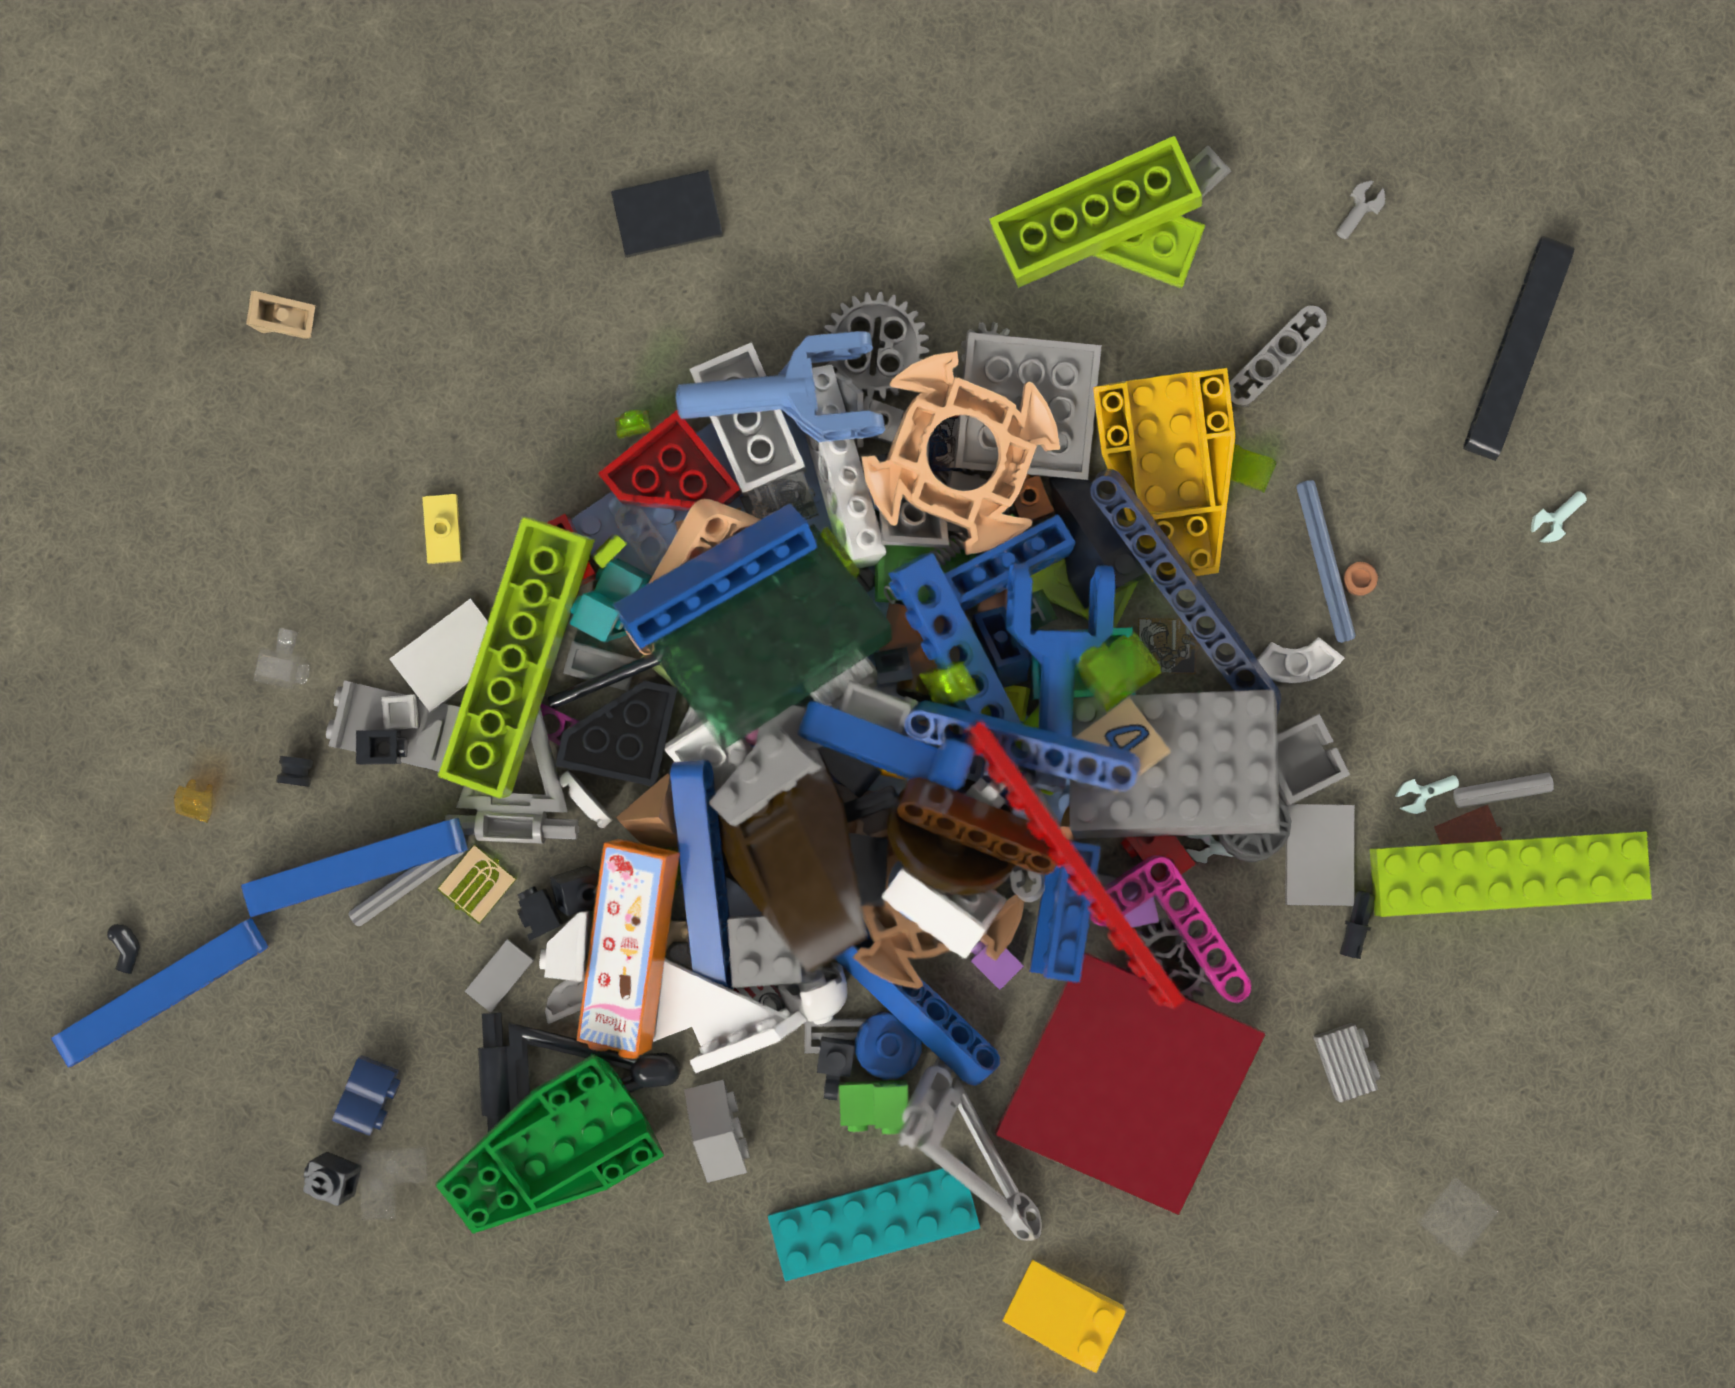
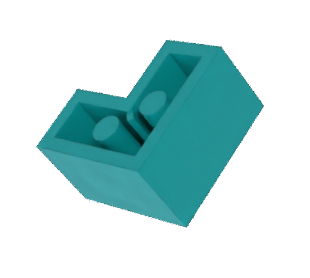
M619 558L610 560L603 568H599L595 578L598 581L595 590L578 596L573 603L571 613L574 615L570 625L603 642L626 636L625 628L613 604L646 586L651 580L652 575Z

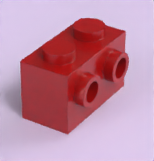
M1176 836L1123 837L1125 840L1120 842L1131 859L1137 856L1142 862L1148 857L1158 855L1170 860L1180 875L1196 865ZM1162 862L1154 864L1150 870V875L1154 881H1159L1166 875V867Z

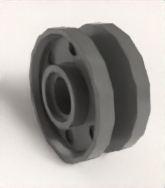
M1279 797L1280 833L1218 834L1219 842L1227 853L1238 860L1252 863L1267 860L1283 847L1290 835L1292 821L1288 807Z

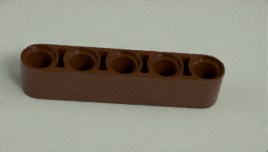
M916 777L907 781L898 808V813L904 820L1004 861L1016 864L1034 873L1047 875L1055 871L1056 864L1047 853L1050 847L1043 838L1039 840L1033 835L1027 826L1029 820L924 778Z

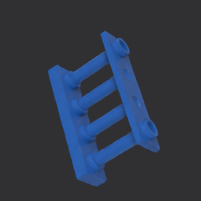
M1070 842L1096 877L1100 846ZM1056 865L1055 871L1044 875L1045 889L1040 899L1029 972L1043 974L1045 978L1079 983L1090 917L1087 906L1091 903L1083 893L1078 895L1067 881L1070 875L1062 865L1059 868Z

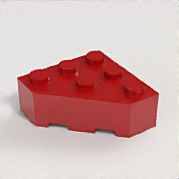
M678 410L598 473L618 500L624 505L690 511L691 507L702 499H710L724 505H729L742 494L741 488L686 420L680 418Z

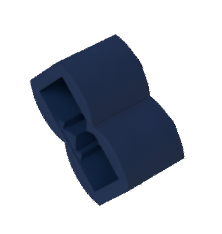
M363 1055L358 1057L332 1121L368 1136L375 1129L381 1130L388 1115V1111L383 1110L388 1097L394 1099L401 1084V1080L396 1078L399 1070Z

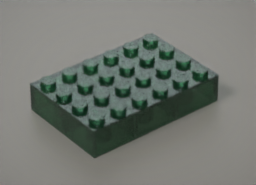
M814 523L809 528L816 542V549L647 645L723 751L892 641L890 622Z

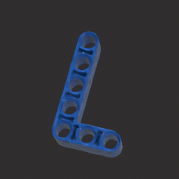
M813 701L808 703L797 732L800 737L904 778H924L954 791L964 784L975 754L973 748L960 742L946 740L939 748Z

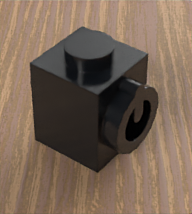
M586 865L551 876L550 881L556 908L567 916L594 908L600 873Z
M327 1151L307 1164L304 1170L305 1185L303 1192L317 1200H324L339 1206L355 1196L362 1165Z

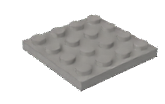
M968 332L962 380L1004 396L1016 405L1018 411L1025 383L1031 382L1046 400L1057 425L1060 450L1045 451L1041 445H1037L1027 474L1088 480L1095 414L1093 387L1098 385L1102 345ZM959 415L954 467L994 471L998 461V446L993 433L980 420L970 416Z

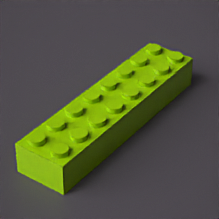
M522 517L438 777L500 799L511 796L595 539L534 518Z
M1643 831L1370 849L1372 890L1375 895L1374 916L1386 917L1652 899L1647 832Z

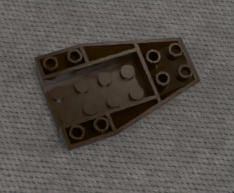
M817 748L805 750V752L821 767L813 774L807 773L796 780L797 785L788 791H780L768 800L766 806L737 826L728 823L718 813L722 851L732 875L809 973L866 938L845 807L825 760Z

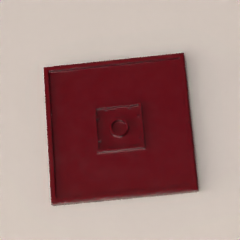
M1084 952L1080 982H1065L995 1130V1134L1179 1215L1266 1034L1262 1030L1183 995L1182 997L1185 1001L1175 1009L1164 1004L1160 1006L1149 994L1148 989L1151 986L1145 978H1139L1134 973Z

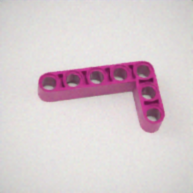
M1158 855L1148 857L1103 887L1123 916L1155 896L1217 992L1231 1002H1240L1249 996L1251 991L1249 978L1170 860ZM1162 862L1166 867V875L1163 879L1154 881L1150 875V870L1154 864ZM1134 881L1138 886V893L1132 899H1125L1122 895V888L1127 882ZM1176 891H1182L1185 896L1184 904L1178 909H1172L1169 904L1171 894ZM1090 913L1089 919L1100 926H1107L1104 921L1099 923ZM1194 920H1201L1203 923L1202 933L1197 937H1191L1188 933L1189 924ZM1213 948H1219L1222 952L1221 961L1216 965H1209L1207 962L1208 952ZM1231 977H1239L1241 982L1239 990L1233 994H1228L1225 989L1227 980Z

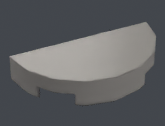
M565 980L553 989L545 1009L548 1024L581 1010L585 980Z

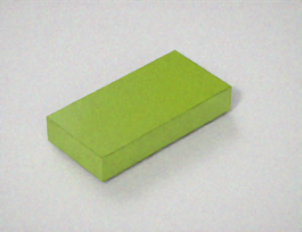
M612 534L592 554V558L603 568L626 543L617 534Z

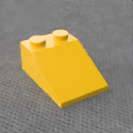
M1032 1259L1002 1321L1063 1357L1096 1373L1126 1310L1122 1304Z

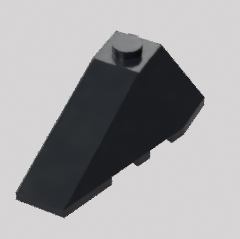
M1050 477L1049 485L1055 516L1059 514L1076 542L1071 555L1065 558L1068 582L1083 609L1089 608L1090 580L1097 566L1113 567L1115 573V593L1143 579L1147 573L1093 500L1091 496L1092 483L1089 478L1085 480Z

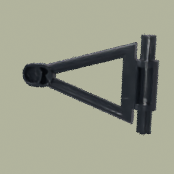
M502 1012L481 1014L483 1047L478 1048L481 1116H487L488 1132L530 1094L527 1044L583 1058L595 1055L611 1065L628 1068L631 1075L620 1080L630 1093L644 1087L654 1088L671 1085L677 1081L681 1072L679 1061L669 1053H646L639 1055L636 1059H629L619 1056L618 1051L610 1049L607 1051L592 1050L588 1048V1044L576 1041V1038L509 1022L510 1045H503Z

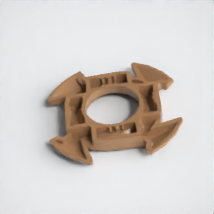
M860 819L847 824L849 833L867 835L863 832L864 823ZM887 829L870 835L889 840ZM890 840L886 890L888 889L890 872L899 860L893 851ZM1016 894L1005 902L979 939V941L986 945L985 954L994 961L999 958L1011 943L1022 918L1025 901L1021 900ZM886 900L885 906H861L862 915L873 945L870 949L860 948L852 958L870 973L893 984L916 989L921 988L923 983L908 959L932 958L951 950L931 933L922 930L916 922L902 916Z

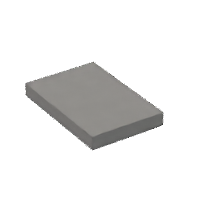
M1286 805L1292 822L1290 835L1286 840L1285 905L1354 906L1355 805Z

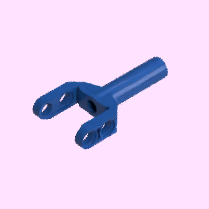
M1011 563L1008 571L1006 630L1041 664L1038 729L1072 737L1075 665L1089 652L1096 650L1113 634L1114 569L1112 566H1097L1090 580L1088 632L1030 630L1032 578L1029 575L1026 563ZM1056 748L1048 749L1049 755L1052 758L1059 760L1064 758L1060 750Z

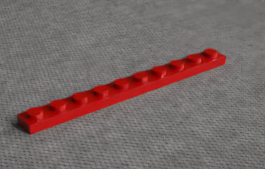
M974 721L964 729L969 736L966 739L968 746L975 750L977 756L982 754L989 764L986 767L989 775L997 784L1001 782L1010 792L1006 797L1011 805L1018 812L1023 810L1030 821L1027 823L1030 831L1037 839L1043 838L1050 849L1047 853L1051 860L1059 868L1062 865L1070 875L1067 879L1068 883L1078 895L1083 893L1091 903L1087 906L1089 912L1099 923L1104 921L1111 931L1107 934L1109 939L1118 950L1124 949L1131 958L1128 961V965L1139 978L1144 976L1151 987L1148 989V992L1154 1001L1160 1006L1164 1004L1175 1009L1185 999L982 721Z

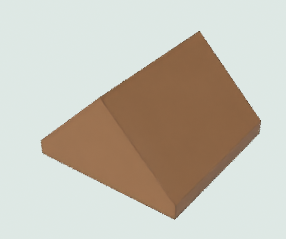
M667 773L616 818L641 844L679 852L671 776Z

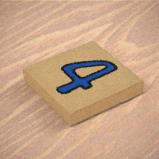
M1129 697L1075 737L1134 753L1141 763L1138 777L1171 753L1170 749ZM1088 757L1091 760V762L1095 765V767H1097V762L1093 758ZM1124 765L1115 767L1119 775H1131L1128 767Z

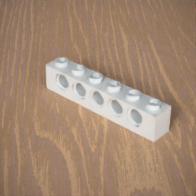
M833 365L812 368L818 406L817 415L846 413ZM805 433L844 571L876 565L886 554L884 544H881L880 528L854 439L817 442Z

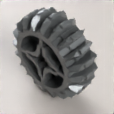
M1160 918L1159 930H1156L1153 923L1146 924L1150 932L1148 936L1140 930L1136 932L1154 958L1156 955L1162 958H1171L1173 954L1177 956V959L1174 961L1179 962L1178 965L1185 968V971L1170 968L1165 973L1170 980L1176 975H1183L1192 979L1186 986L1178 989L1181 995L1194 1000L1191 995L1193 991L1200 996L1205 995L1204 990L1199 987V984L1203 982L1206 985H1211L1212 983L1209 978L1204 977L1205 972L1198 961L1196 970L1187 966L1183 961L1186 943L1172 922L1171 928H1168L1166 919ZM1192 923L1188 926V933L1192 929ZM1198 929L1192 935H1189L1197 937L1202 933V930ZM1177 936L1175 942L1165 952H1158L1149 948L1154 941L1161 937ZM1208 952L1207 960L1216 958L1215 953ZM1128 954L1125 955V960L1127 961L1131 960ZM1155 958L1162 969L1166 967L1162 965L1163 961ZM1130 967L1125 968V970L1134 973Z

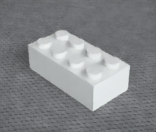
M752 342L690 368L695 383L766 376ZM781 409L710 416L744 497L755 493L754 490L756 489L760 491L767 488L769 484L774 485L795 474L806 471L804 462Z

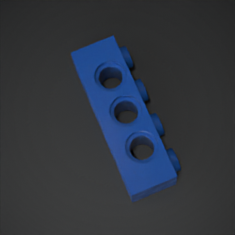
M1058 514L945 573L944 576L964 612L1007 589L1008 571L1011 563H1026L1029 575L1032 576L1070 556L1076 542Z

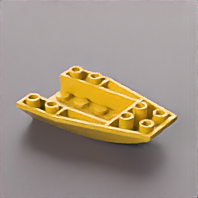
M1227 368L1183 372L1093 387L1101 454L1107 469L1116 470L1123 476L1195 576L1219 573L1235 444V427ZM1123 508L1128 521L1136 519V514L1132 509ZM1150 535L1139 537V542L1143 547L1152 548L1156 545L1155 539ZM1163 562L1158 565L1163 574L1171 575L1176 572V568L1172 563Z

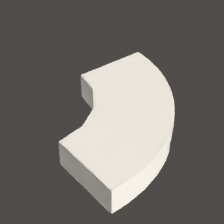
M1319 637L1308 646L1299 649L1283 648L1270 642L1257 658L1273 681L1283 683H1301L1317 679L1332 671L1345 659Z

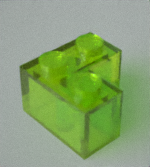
M1135 632L1129 637L1126 635L1119 637L1111 644L1110 649L1105 643L1099 648L1096 646L1089 648L1080 656L1081 661L1077 663L1082 682L1106 713L1161 673L1160 664Z

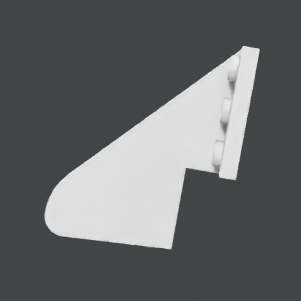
M667 959L664 960L653 1042L693 1027L701 1045L699 1047L701 1053L690 1060L695 1073L778 1042L807 1021L799 1010L789 1013L788 1008L775 1011Z

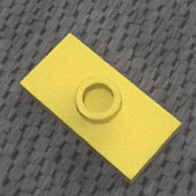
M457 495L423 497L427 563L461 562L462 550Z

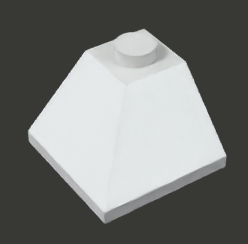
M585 910L579 912L547 943V949H541L540 969H545V977L571 981L585 980L593 911Z

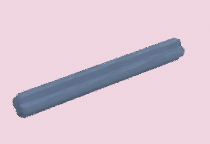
M1314 480L1304 481L1297 485V491L1335 636L1338 642L1350 641L1356 635L1317 487Z

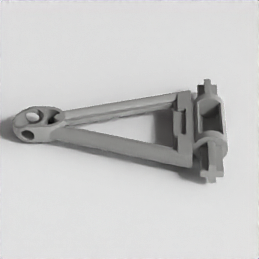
M541 708L531 733V740L546 795L512 793L511 796L500 799L464 786L456 808L477 809V814L445 815V821L459 818L464 835H475L477 841L544 844L546 839L577 840L579 833L578 820L547 818L546 812L568 811Z
M937 1057L934 1065L924 1071L903 1113V1121L905 1123L899 1134V1144L901 1146L907 1144L910 1149L915 1148L917 1145L920 1150L1000 1213L1005 1224L1017 1238L1023 1241H1033L1039 1238L1042 1230L1039 1209L1027 1195L1019 1193L959 1078H952L951 1073L953 1070ZM957 1107L1005 1197L940 1145ZM1026 1212L1034 1213L1036 1219L1028 1221L1026 1219Z

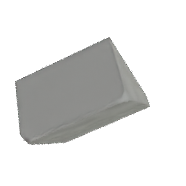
M442 719L433 721L414 742L431 760H436L445 724V721Z

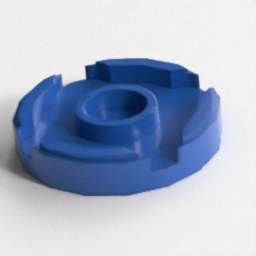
M879 1012L870 1016L860 1026L855 1038V1053L860 1065L869 1074L882 1079H897L904 1076V1074L916 1066L922 1052V1041L891 1012Z

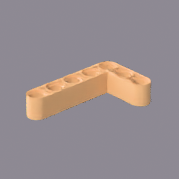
M710 499L699 500L691 507L649 583L760 521L761 518ZM669 632L639 649L627 633L637 649L644 655H650L661 650L671 634Z

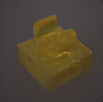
M191 779L186 787L179 786L174 795L175 812L208 823L213 811V787L211 784H208L204 792L195 791L196 780Z

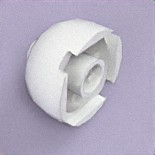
M831 962L832 968H823L821 966L811 973L802 967L801 983L778 984L782 1001L785 1007L788 1008V1011L791 1013L799 1010L807 1019V1022H814V1024H824L832 1020L833 1015L839 1012L846 1002L848 994L847 982L842 966Z

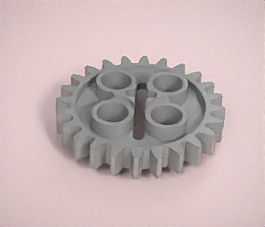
M865 292L864 302L862 303L855 296L852 297L853 307L849 308L841 303L842 316L832 313L831 319L835 326L825 325L824 330L828 334L852 332V325L857 321H863L870 327L868 333L871 334L873 342L874 322L876 318H880L879 344L884 348H879L876 374L874 376L869 374L871 351L863 354L867 362L860 369L850 367L847 362L848 360L831 361L827 365H833V369L837 371L836 373H840L846 379H851L856 387L867 392L868 397L873 398L874 393L879 392L882 401H885L886 391L890 390L895 397L899 395L898 388L890 386L891 380L910 365L921 361L922 359L919 356L929 355V349L920 346V344L929 341V336L919 335V332L925 328V323H914L918 312L913 311L907 314V301L898 307L895 305L896 295H892L889 301L885 302L883 300V293L879 292L876 301H872L869 293ZM895 324L901 327L903 334L898 339H889L884 333L885 328ZM887 357L895 358L900 366L894 372H886L881 367L883 359Z

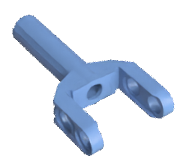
M864 331L807 336L793 352L791 360L776 376L677 385L676 402L678 415L681 419L782 409L795 420L801 430L817 442L867 438L880 435L885 432L883 415L876 414L870 410L817 415L818 406L811 363L859 358L873 349L871 334Z

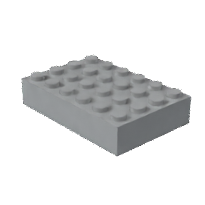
M1274 690L1074 698L1072 737L1075 738L1129 697L1171 751L1170 754L1137 777L1135 784L1125 791L1115 793L1113 789L1070 779V831L1075 838L1280 833L1277 700ZM1088 757L1081 758L1085 766L1095 768V765Z

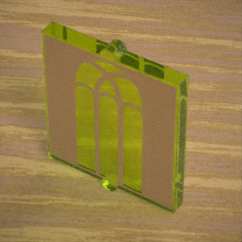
M474 844L437 890L455 904L456 910L461 909L475 922L480 924L517 878L499 864L498 858H491Z

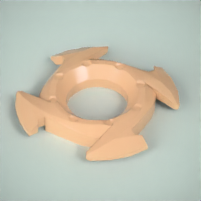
M956 351L933 355L916 362L891 380L890 386L893 388L905 389L920 394L905 411L886 461L879 462L875 456L861 458L865 481L874 503L891 525H896L898 522L903 495L920 510L966 528L969 538L963 542L965 553L968 555L989 551L1022 534L1031 527L1032 520L1003 515L1002 513L1008 507H1011L1020 493L1037 445H1041L1045 451L1060 450L1057 425L1050 408L1033 383H1025L1018 411L1016 405L1004 396L960 378H954L952 369L958 365V354ZM965 415L980 420L991 430L997 442L998 461L992 476L982 486L970 491L954 490L943 485L933 475L928 465L926 455L928 439L934 428L944 419L951 416Z

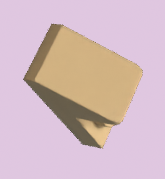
M251 291L246 324L262 333L278 332L304 339L311 338L315 305Z

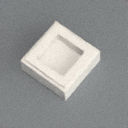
M416 694L381 697L384 730L419 728Z

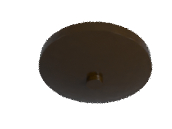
M965 778L964 784L956 791L965 795L976 782ZM904 789L899 793L888 816V837L899 861L916 878L944 892L974 895L993 890L1004 883L1010 876L1016 864L1004 861L904 820L898 813ZM1005 803L999 808L1012 814Z

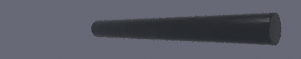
M668 647L551 695L548 697L549 704L553 709L670 661L673 659L672 653Z

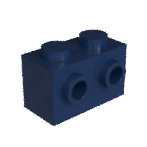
M1005 606L974 614L972 620L973 631L1003 688L1027 681L1028 668L1032 665L1029 651L1022 647L1006 630L1007 610Z

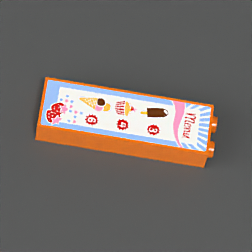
M622 839L604 843L576 1040L588 1044V1048L592 1050L607 1051L610 1049L618 1051L619 1056L629 1059H636L639 1055L652 1050L680 852Z

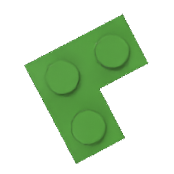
M907 1080L839 1082L841 1126H848V1131L861 1132L868 1131V1125H875V1129H882V1134H900L905 1123L903 1121V1113L908 1105Z

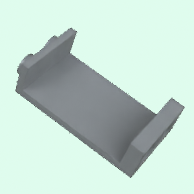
M344 680L343 687L339 686L335 693L334 706L338 707L335 720L330 719L326 731V738L330 739L329 746L356 752V730H384L381 697L401 696L404 694ZM417 698L419 728L399 730L401 731V737H406L408 742L407 757H401V763L439 771L460 707L442 704L430 713L422 701ZM442 719L445 721L437 758L436 760H431L414 742L433 721ZM382 742L379 745L380 753L386 754L389 752L390 745L388 742Z

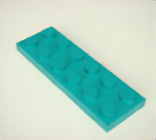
M943 1167L768 1214L785 1281L981 1229L970 1189Z

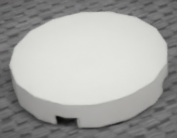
M567 771L559 778V782L563 787L567 784L570 787V797L591 820L597 821V825L600 828L606 827L612 821L605 808L573 773Z

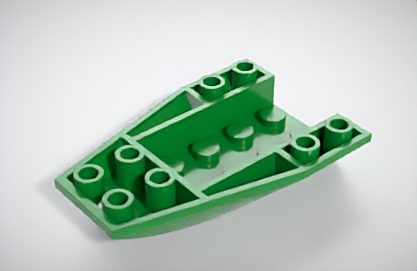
M592 1055L535 1088L436 1182V1187L472 1234L607 1190L662 1158L664 1152L643 1110L608 1062Z

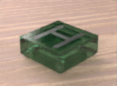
M1043 589L1031 594L1030 630H1037L1058 619Z

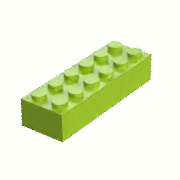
M1172 136L990 218L989 221L1016 285L1020 288L1201 207L1202 194L1176 137Z

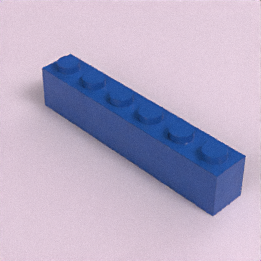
M788 504L619 600L613 606L625 630L639 649L811 552L817 548L807 521L791 504Z

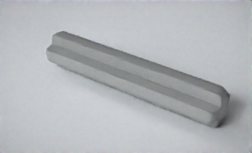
M1541 773L1456 788L1453 793L1454 802L1458 808L1548 793L1554 789L1553 778L1550 773Z

